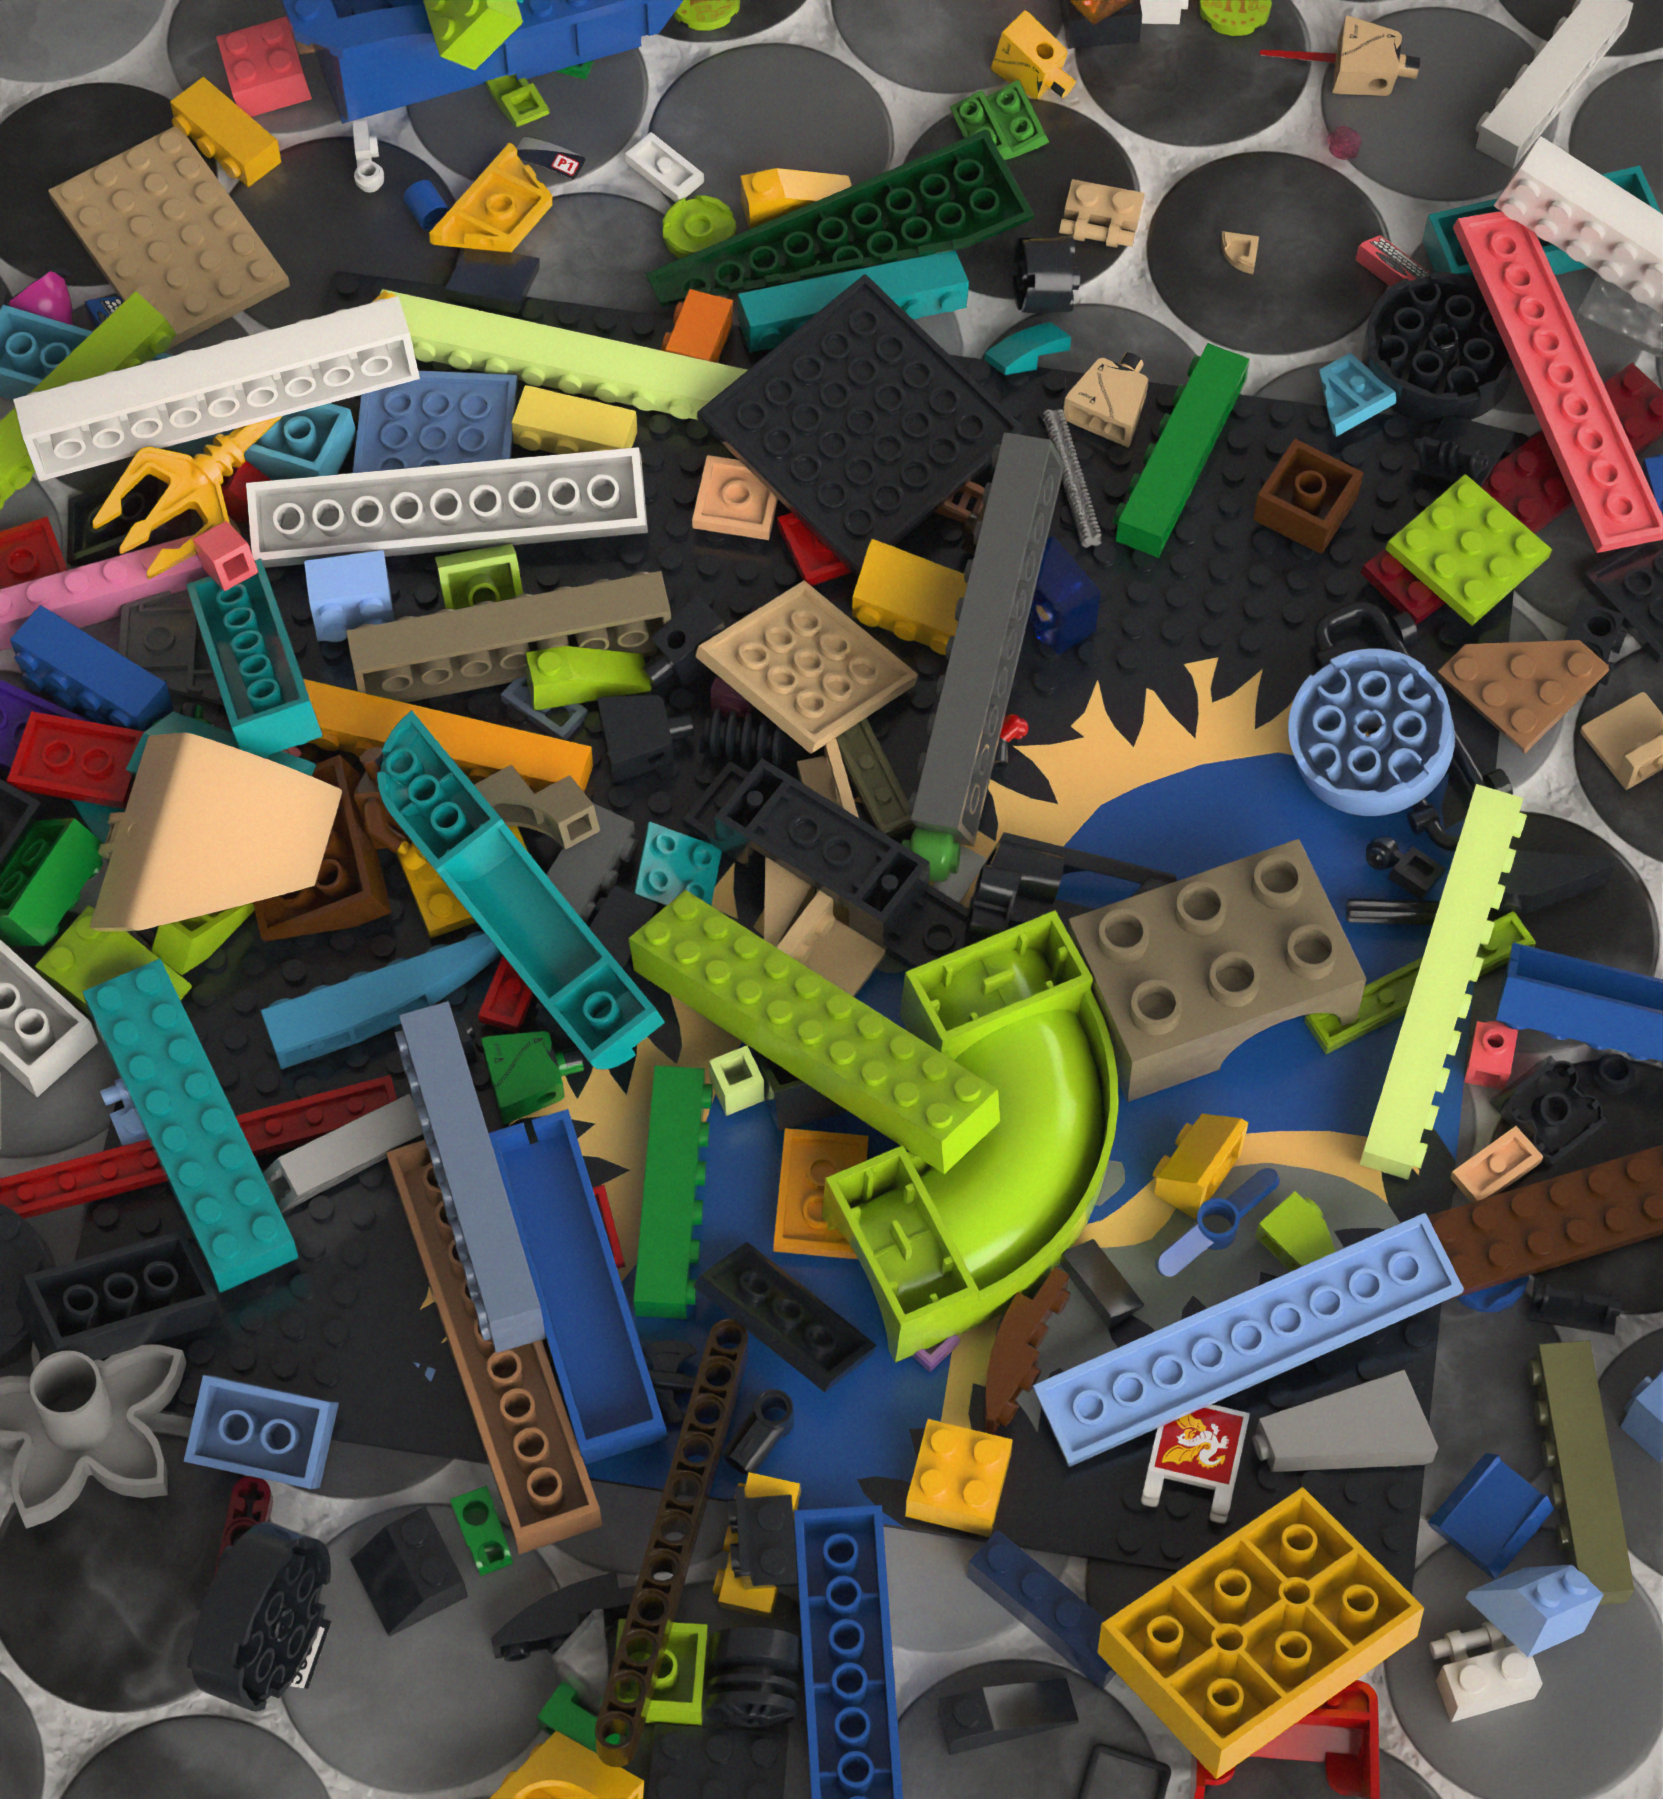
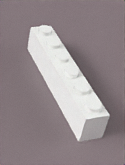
M1576 0L1571 15L1568 18L1563 16L1559 20L1550 41L1544 40L1539 45L1533 62L1530 65L1524 64L1521 67L1512 88L1508 89L1506 87L1501 92L1496 101L1495 109L1491 113L1485 112L1476 126V131L1479 133L1476 149L1514 169L1626 29L1634 3L1628 0Z

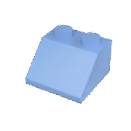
M1573 1565L1524 1567L1469 1591L1466 1599L1521 1652L1530 1657L1583 1633L1604 1594L1589 1581L1585 1574L1578 1571Z

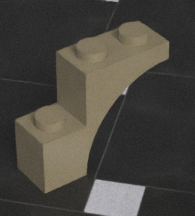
M512 765L474 784L507 826L525 827L542 832L557 841L565 850L600 831L593 803L570 775L535 794Z

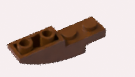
M1057 1267L1053 1268L1033 1300L1017 1292L997 1331L990 1354L985 1386L984 1420L985 1432L994 1435L1000 1424L1005 1427L1009 1425L1019 1407V1404L1015 1403L1022 1390L1030 1392L1042 1370L1037 1368L1040 1352L1035 1349L1040 1346L1049 1330V1327L1045 1324L1051 1314L1054 1312L1059 1315L1071 1296V1293L1067 1291L1069 1274Z

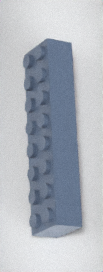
M449 1001L401 1014L399 1018L402 1031L395 1032L399 1054L405 1074H407L416 1112L418 1111L422 1133L427 1149H429L438 1187L440 1186L449 1225H451L458 1256L463 1265L472 1302H474L483 1341L492 1339L495 1352L498 1353L546 1339L539 1300Z

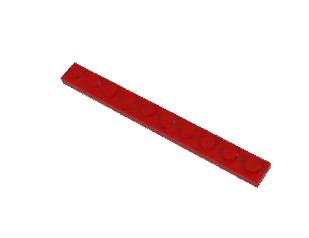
M391 1075L235 1117L254 1157H259L307 1144L397 1100ZM147 1139L0 1178V1204L12 1209L23 1219L162 1183L167 1181Z

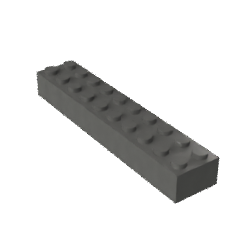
M1006 432L1003 434L1001 445L997 444L993 451L992 467L995 468L992 483L988 482L983 493V506H986L983 521H978L974 530V544L977 545L974 559H969L965 568L964 580L965 583H968L964 598L960 597L956 605L955 620L958 621L955 636H950L946 647V659L949 660L946 675H941L937 684L936 696L940 699L937 713H932L928 721L927 736L930 738L927 753L923 752L918 763V776L921 777L918 792H912L908 805V814L911 815V821L919 829L952 835L955 841L973 847L1065 466L1051 440Z

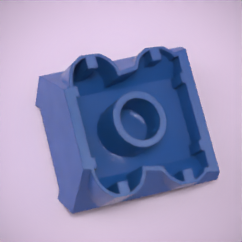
M1485 1452L1427 1523L1489 1577L1497 1579L1526 1542L1532 1539L1540 1530L1543 1522L1554 1510V1507L1547 1495L1541 1494L1501 1461L1499 1455Z

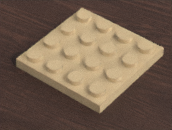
M802 581L699 645L696 658L810 754L915 686L918 674L806 581Z

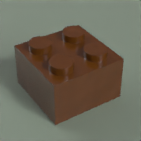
M1294 439L1257 495L1253 520L1322 554L1358 499L1364 472Z

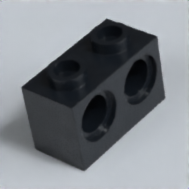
M1580 599L1564 641L1580 640L1609 665V671L1585 694L1594 697L1599 683L1607 686L1615 665V663L1608 661L1611 652L1620 653L1627 634L1626 631L1620 630L1625 615ZM1591 632H1598L1603 636H1596Z

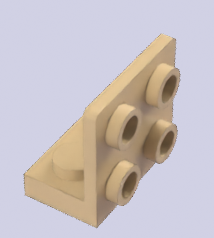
M1645 692L1637 694L1581 727L1580 733L1625 790L1663 770V714Z
M818 891L776 947L853 997L857 995L886 954L885 949L835 919L833 916V899L821 891Z

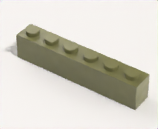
M1591 1341L1539 1344L1533 1360L1528 1361V1375L1530 1384L1532 1386L1537 1385L1539 1400L1535 1402L1536 1422L1538 1426H1544L1546 1441L1542 1442V1458L1544 1466L1546 1468L1551 1467L1554 1483L1549 1484V1499L1554 1509L1559 1511L1561 1524L1556 1526L1558 1549L1566 1552L1568 1565H1573L1578 1571L1585 1574L1589 1581L1604 1594L1598 1605L1627 1603L1635 1588Z

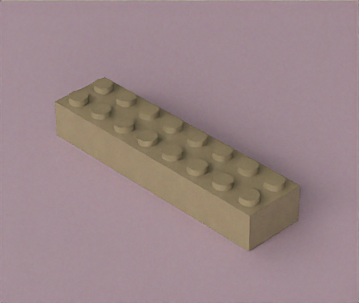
M638 572L631 577L615 580L601 579L589 585L573 588L564 586L547 593L536 595L521 594L510 600L499 602L484 601L473 607L457 610L442 609L435 614L420 617L405 616L393 622L377 625L363 624L356 629L346 630L358 692L406 703L510 683L516 678L526 677V652L572 646L643 654V657L657 655L651 639L656 632L671 620V610L662 572Z

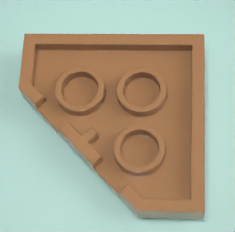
M1580 640L1465 644L1438 671V677L1525 754L1609 671V665Z

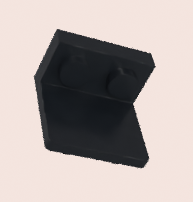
M744 1486L735 1487L736 1499H727L729 1526H731L732 1534L738 1533V1543L730 1544L732 1571H734V1578H742L745 1590L798 1586L792 1495L747 1498Z

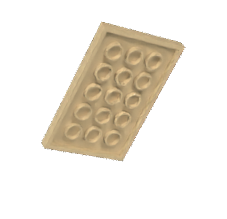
M176 126L48 190L50 199L116 294L125 301L137 291L167 319L177 334L172 339L168 349L290 286L286 273L191 141Z

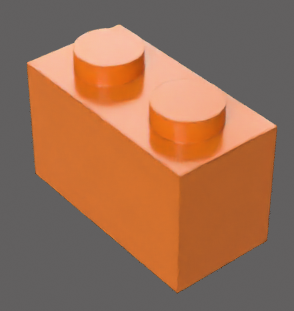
M689 289L684 303L679 302L676 306L673 318L675 326L672 333L667 332L665 334L661 351L718 363L734 322L733 300Z

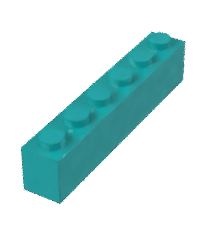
M947 251L739 293L738 322L750 352L773 349L864 274L874 281L912 319L967 308L969 281L956 251Z

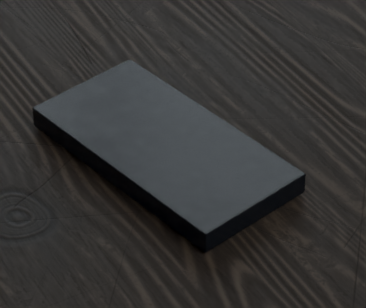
M748 1242L701 1274L694 1285V1288L823 1392L829 1390L872 1356L877 1346Z

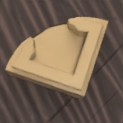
M1222 231L1221 249L1227 261L1240 271L1249 274L1254 273L1259 236Z

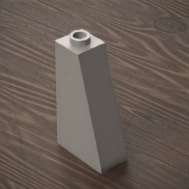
M410 1094L277 1158L263 1173V1176L280 1212L283 1213L387 1158L386 1152L419 1141L423 1137L421 1122Z
M1405 1370L1260 1418L1255 1432L1256 1435L1252 1437L1259 1459L1261 1461L1267 1460L1271 1472L1425 1465L1433 1462L1438 1450V1445Z

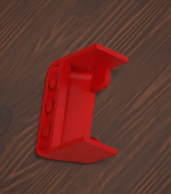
M1355 1680L1249 1757L1325 1762L1326 1781L1335 1792L1345 1796L1361 1797L1362 1799H1380L1378 1696L1375 1690L1369 1684ZM1192 1754L1190 1799H1203L1206 1785H1222L1228 1782L1233 1777L1236 1766L1218 1779H1215Z

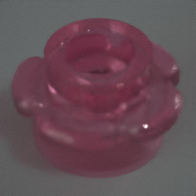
M1338 126L1334 133L1327 135V142L1330 144L1329 151L1333 156L1341 160H1346L1347 158L1354 159L1358 156L1362 139L1356 131L1347 126Z

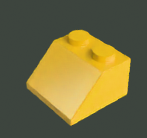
M1201 1113L1194 1125L1186 1123L1175 1141V1145L1179 1147L1171 1158L1164 1155L1153 1172V1177L1157 1179L1154 1195L1196 1220L1200 1206L1207 1200L1212 1199L1240 1158L1248 1122L1242 1118Z

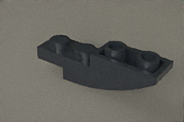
M613 1572L568 1585L543 1597L508 1621L491 1638L495 1658H504L505 1661L515 1662L529 1658L531 1652L548 1650L551 1654H559L573 1650L575 1644L583 1643L580 1626L589 1625L592 1629H601L614 1625L617 1619L627 1618L636 1586L619 1588L617 1574ZM650 1611L644 1613L641 1617L645 1620L656 1618L659 1613Z

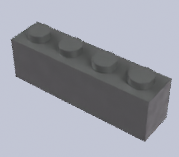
M594 803L600 831L566 850L563 848L547 873V877L587 926H590L594 920L593 912L599 899L604 893L609 894L616 884L619 875L617 871L623 861L629 862L638 846L633 821Z

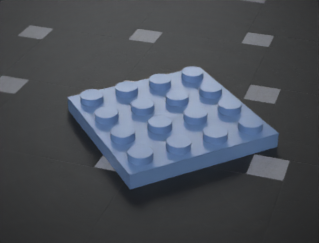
M418 371L420 379L361 394L353 473L511 459L513 444L511 422L516 410L517 375Z

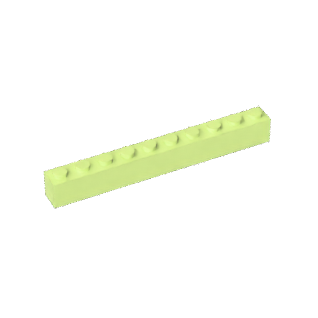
M386 290L388 293L391 292L399 297L410 332L415 358L424 362L435 361L451 365L460 370L471 369L488 374L517 375L518 380L532 386L543 385L561 389L568 394L579 393L597 397L604 402H619L633 405L644 411L655 410L672 414L680 419L691 418L698 420L697 412L747 371L742 368Z
M1478 784L1475 786L1359 1165L1407 1180L1412 1166L1421 1168L1428 1144L1420 1142L1424 1129L1432 1131L1439 1109L1438 1106L1431 1103L1435 1091L1444 1092L1450 1069L1443 1067L1446 1054L1455 1056L1462 1032L1454 1030L1457 1017L1466 1019L1473 996L1465 993L1469 980L1477 982L1484 960L1476 956L1479 944L1488 946L1495 923L1487 920L1490 908L1499 909L1505 886L1498 884L1501 872L1510 873L1516 850L1509 848L1512 836L1520 838L1527 817L1526 814L1520 813L1524 799L1522 797Z

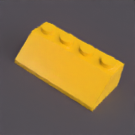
M872 539L853 594L852 616L867 626H878L892 631L903 640L917 641L930 646L932 650L939 654L946 655L948 640L950 636H955L958 621L955 620L956 605L960 597L964 598L968 583H965L964 574Z

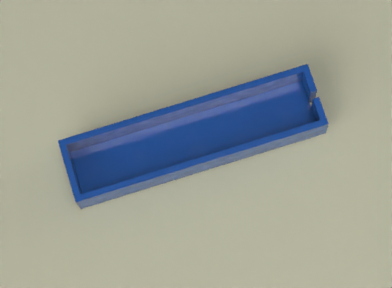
M1512 943L1501 983L1496 1020L1504 1022L1505 1025L1513 1029L1523 1030L1530 1028L1542 1031L1554 1039L1565 1040L1570 1038L1585 1042L1594 1049L1607 1050L1610 1048L1626 1052L1627 1055L1634 1059H1654L1663 1062V979Z
M566 1109L531 1120L538 1142L533 1144L529 1142L523 1123L488 1134L539 1300L545 1334L584 1463L589 1464L668 1439L669 1437L569 1110Z

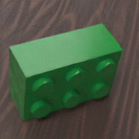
M75 818L34 821L1 869L0 940L8 947L44 946V944L49 943L58 933V923L62 917L79 902L81 898L80 891L87 880L94 877L100 871L103 865V857L98 854L100 844L104 843Z

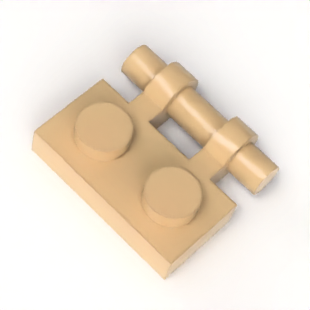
M1072 179L1065 205L1064 218L1076 221L1062 219L1059 233L1072 235L1074 240L1083 242L1085 238L1103 241L1109 247L1117 248L1118 244L1133 247L1135 232L1122 229L1137 231L1145 193ZM1089 222H1090V223H1095V224H1100V225H1105V226H1109V227H1104V226L1089 224Z

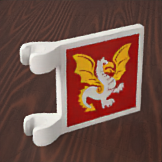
M1211 1404L1157 1428L1141 1503L1151 1507L1158 1506L1164 1478L1215 1490L1209 1519L1213 1522L1225 1523L1231 1505L1250 1413Z

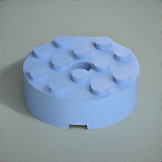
M1361 649L1347 652L1331 659L1330 664L1322 668L1313 677L1310 675L1304 681L1290 709L1288 721L1289 741L1303 780L1310 790L1322 801L1333 808L1354 815H1387L1407 809L1418 803L1434 790L1446 774L1455 747L1454 724L1448 699L1441 684L1436 681L1420 662L1410 656L1392 650ZM1369 729H1379L1377 732L1370 734L1369 737L1364 734Z

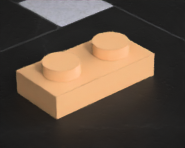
M1515 1126L1452 1171L1450 1178L1472 1203L1498 1195L1542 1162L1543 1155L1520 1129Z

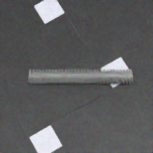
M1048 409L1043 413L1045 415L1043 421L1045 422L1044 425H1046L1045 428L1047 429L1049 440L1052 441L1065 464L1061 480L1063 481L1064 489H1066L1067 500L1072 509L1071 512L1078 529L1077 532L1079 533L1081 545L1084 547L1098 546L1102 543L1099 541L1101 540L1099 537L1102 534L1099 533V525H1096L1098 522L1095 521L1097 518L1094 517L1096 515L1093 513L1094 509H1091L1093 505H1090L1092 501H1089L1091 498L1088 497L1089 493H1086L1088 489H1085L1087 485H1084L1086 482L1083 481L1084 477H1081L1083 473H1080L1082 469H1079L1081 466L1078 465L1080 462L1076 461L1078 457H1075L1077 453H1074L1076 450L1073 449L1075 446L1072 445L1073 441H1070L1072 437H1069L1071 434L1068 433L1070 430L1067 429L1068 425H1066L1065 414L1062 413V409L1054 411Z

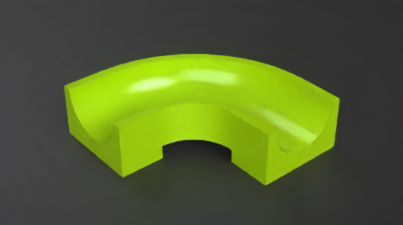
M1056 910L905 972L900 1017L908 1032L996 1087L999 1095L1000 1122L945 1174L910 1151L907 1152L902 1145L825 1178L822 1219L827 1222L829 1231L837 1228L844 1235L857 1255L876 1296L886 1328L888 1350L895 1363L914 1355L921 1349L926 1350L944 1342L950 1336L963 1334L1007 1311L1017 1292L1027 1297L1047 1279L1054 1267H1058L1062 1253L1074 1246L1086 1227L1099 1198L1115 1138L1118 1115V1074L1113 1045L1105 1019L1091 991L1093 977Z

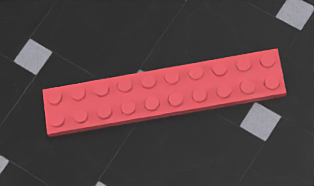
M1502 211L1458 218L1453 225L1455 234L1596 553L1663 540V515L1536 233L1518 221L1508 218Z

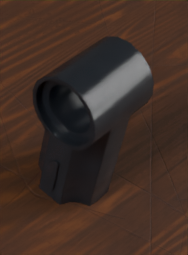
M769 1389L762 1392L754 1403L753 1411L721 1453L722 1459L742 1475L748 1476L749 1472L756 1473L779 1440L787 1436L794 1426V1410L791 1398L779 1389ZM772 1407L781 1408L786 1412L785 1416L778 1421H769L763 1417L764 1412Z

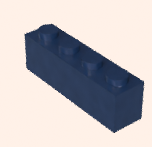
M997 1529L969 1561L967 1577L1103 1690L1117 1674L1097 1653L1101 1623L1106 1621V1619Z

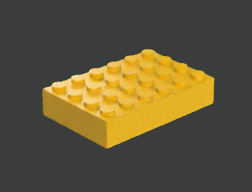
M1302 1487L1101 1623L1097 1653L1215 1779H1218L1415 1639L1418 1635L1424 1607Z

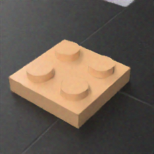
M707 455L693 514L692 527L694 529L769 540L778 498L739 460Z

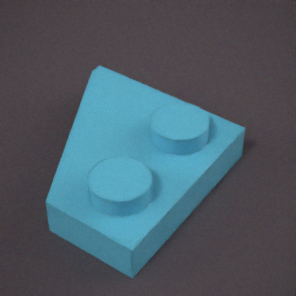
M1351 353L1319 369L1320 382L1332 432L1336 437L1396 404V392L1380 381L1368 367Z

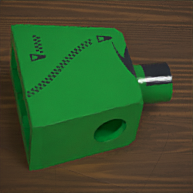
M546 1031L481 1038L486 1065L503 1125L561 1101L565 1097L561 1076L584 1071L578 1047L554 1052L549 1032Z

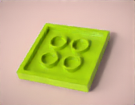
M1466 474L1390 539L1385 548L1386 551L1472 626L1547 560L1552 552V549Z

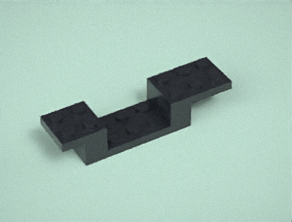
M762 758L750 773L729 761L682 819L684 828L749 868L761 853L849 908V927L885 949L888 956L909 969H914L975 943L964 940L969 909L929 885L930 862Z

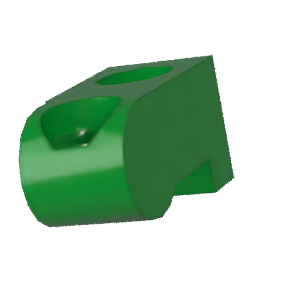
M483 1486L450 1499L455 1519L465 1544L469 1547L479 1576L482 1577L513 1565L488 1486Z
M562 1681L537 1716L539 1728L550 1736L555 1731H558L597 1753L595 1725L598 1716L595 1717L577 1705L579 1702L577 1690ZM612 1734L605 1741L610 1744H620V1734Z

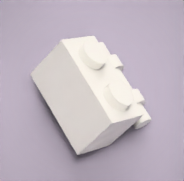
M1490 1621L1482 1623V1628L1461 1633L1459 1630L1445 1633L1444 1639L1429 1643L1434 1659L1450 1656L1452 1661L1451 1664L1442 1667L1436 1679L1450 1722L1534 1699L1543 1684L1533 1656L1527 1657L1515 1645L1506 1648L1504 1640L1508 1638ZM1485 1645L1488 1646L1489 1653L1468 1658L1467 1650Z

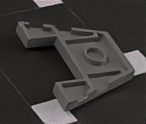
M188 589L171 594L170 590L121 605L119 654L166 682L170 693L224 706L213 669L197 670L199 624Z

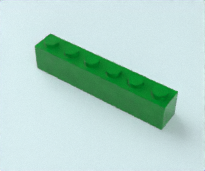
M1207 343L1201 356L1194 355L1187 372V376L1190 377L1187 385H1179L1172 403L1175 408L1171 415L1165 413L1158 429L1160 438L1157 444L1151 442L1147 448L1143 459V464L1146 466L1142 474L1136 472L1131 480L1128 494L1131 496L1127 504L1121 502L1116 510L1113 524L1117 525L1116 542L1159 558L1247 380L1249 358Z
M654 1066L634 1291L635 1316L686 1319L687 1306L696 1304L697 1289L694 1288L697 1279H690L691 1265H699L700 1239H693L694 1225H702L703 1200H696L697 1186H705L707 1161L699 1160L700 1148L709 1146L710 1122H703L704 1109L712 1108L713 1084H706L705 1068Z

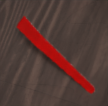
M1260 50L1259 52L1262 56L1335 63L1336 53Z

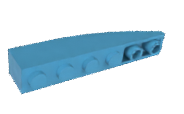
M476 931L462 941L450 945L439 944L410 959L398 958L390 962L387 967L372 972H358L341 983L332 986H317L306 995L273 1002L268 1008L261 1010L280 1069L282 1070L359 1043L401 1023L399 1015L434 1005L469 981L501 955V952L484 931Z

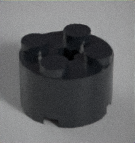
M1042 236L1017 239L1013 263H1018L1017 275H1013V290L1018 311L1021 310V313L1073 311L1074 295L1072 290H1078L1080 287L1079 268L1072 267V259L1075 255L1073 236Z

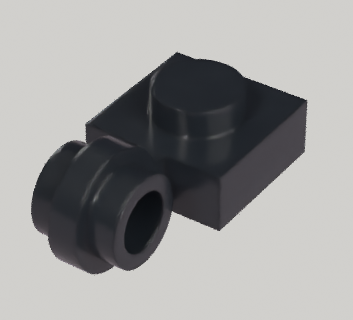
M1389 837L1374 838L1366 847L1365 857L1368 864L1376 870L1393 867L1388 879L1420 901L1439 882L1446 870L1442 865L1413 846L1404 855L1399 851L1396 842Z

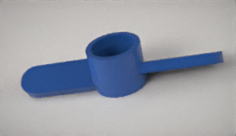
M1272 1168L1261 1169L1226 1199L1213 1198L1204 1202L1198 1210L1196 1223L1157 1255L1155 1259L1157 1272L1162 1276H1175L1207 1248L1222 1250L1230 1246L1236 1238L1240 1218L1278 1187L1280 1179L1276 1170ZM1210 1215H1220L1230 1222L1232 1228L1225 1233H1213L1203 1225L1202 1220Z

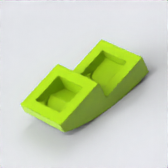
M505 75L485 81V85L498 107L516 128L550 114L548 106L534 83L529 84L526 78L518 79L517 82L514 75Z

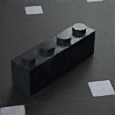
M614 885L608 897L602 896L595 906L593 912L594 920L589 928L628 976L633 969L629 937L659 913L658 905ZM539 1001L534 1011L538 1032H549L552 1042L567 1049L577 1047Z

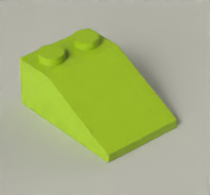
M90 905L86 907L35 966L46 982L66 1000L88 1015L90 1013L82 991L159 959L126 931H97L90 928L95 910ZM162 961L181 1001L192 986Z

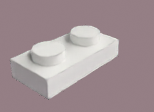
M652 132L625 153V162L674 202L686 198L704 183V173Z

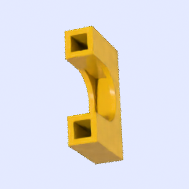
M555 1731L543 1744L539 1743L533 1748L528 1760L517 1771L513 1770L507 1774L500 1788L489 1799H643L644 1780L621 1767H610L604 1764L599 1759L597 1753Z

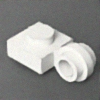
M367 120L353 121L357 168L354 172L355 183L365 192H375L384 183L383 169L372 161L373 157H379L377 135L369 134Z

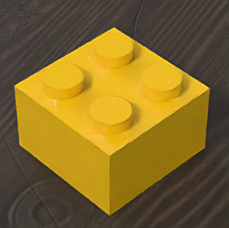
M927 1419L906 1500L905 1517L991 1537L1011 1457L1013 1440Z

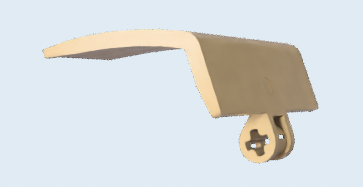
M172 733L149 736L125 812L110 813L108 824L111 826L106 842L100 844L98 854L109 859L110 862L90 928L97 931H139L315 886L342 790L284 765L198 735Z

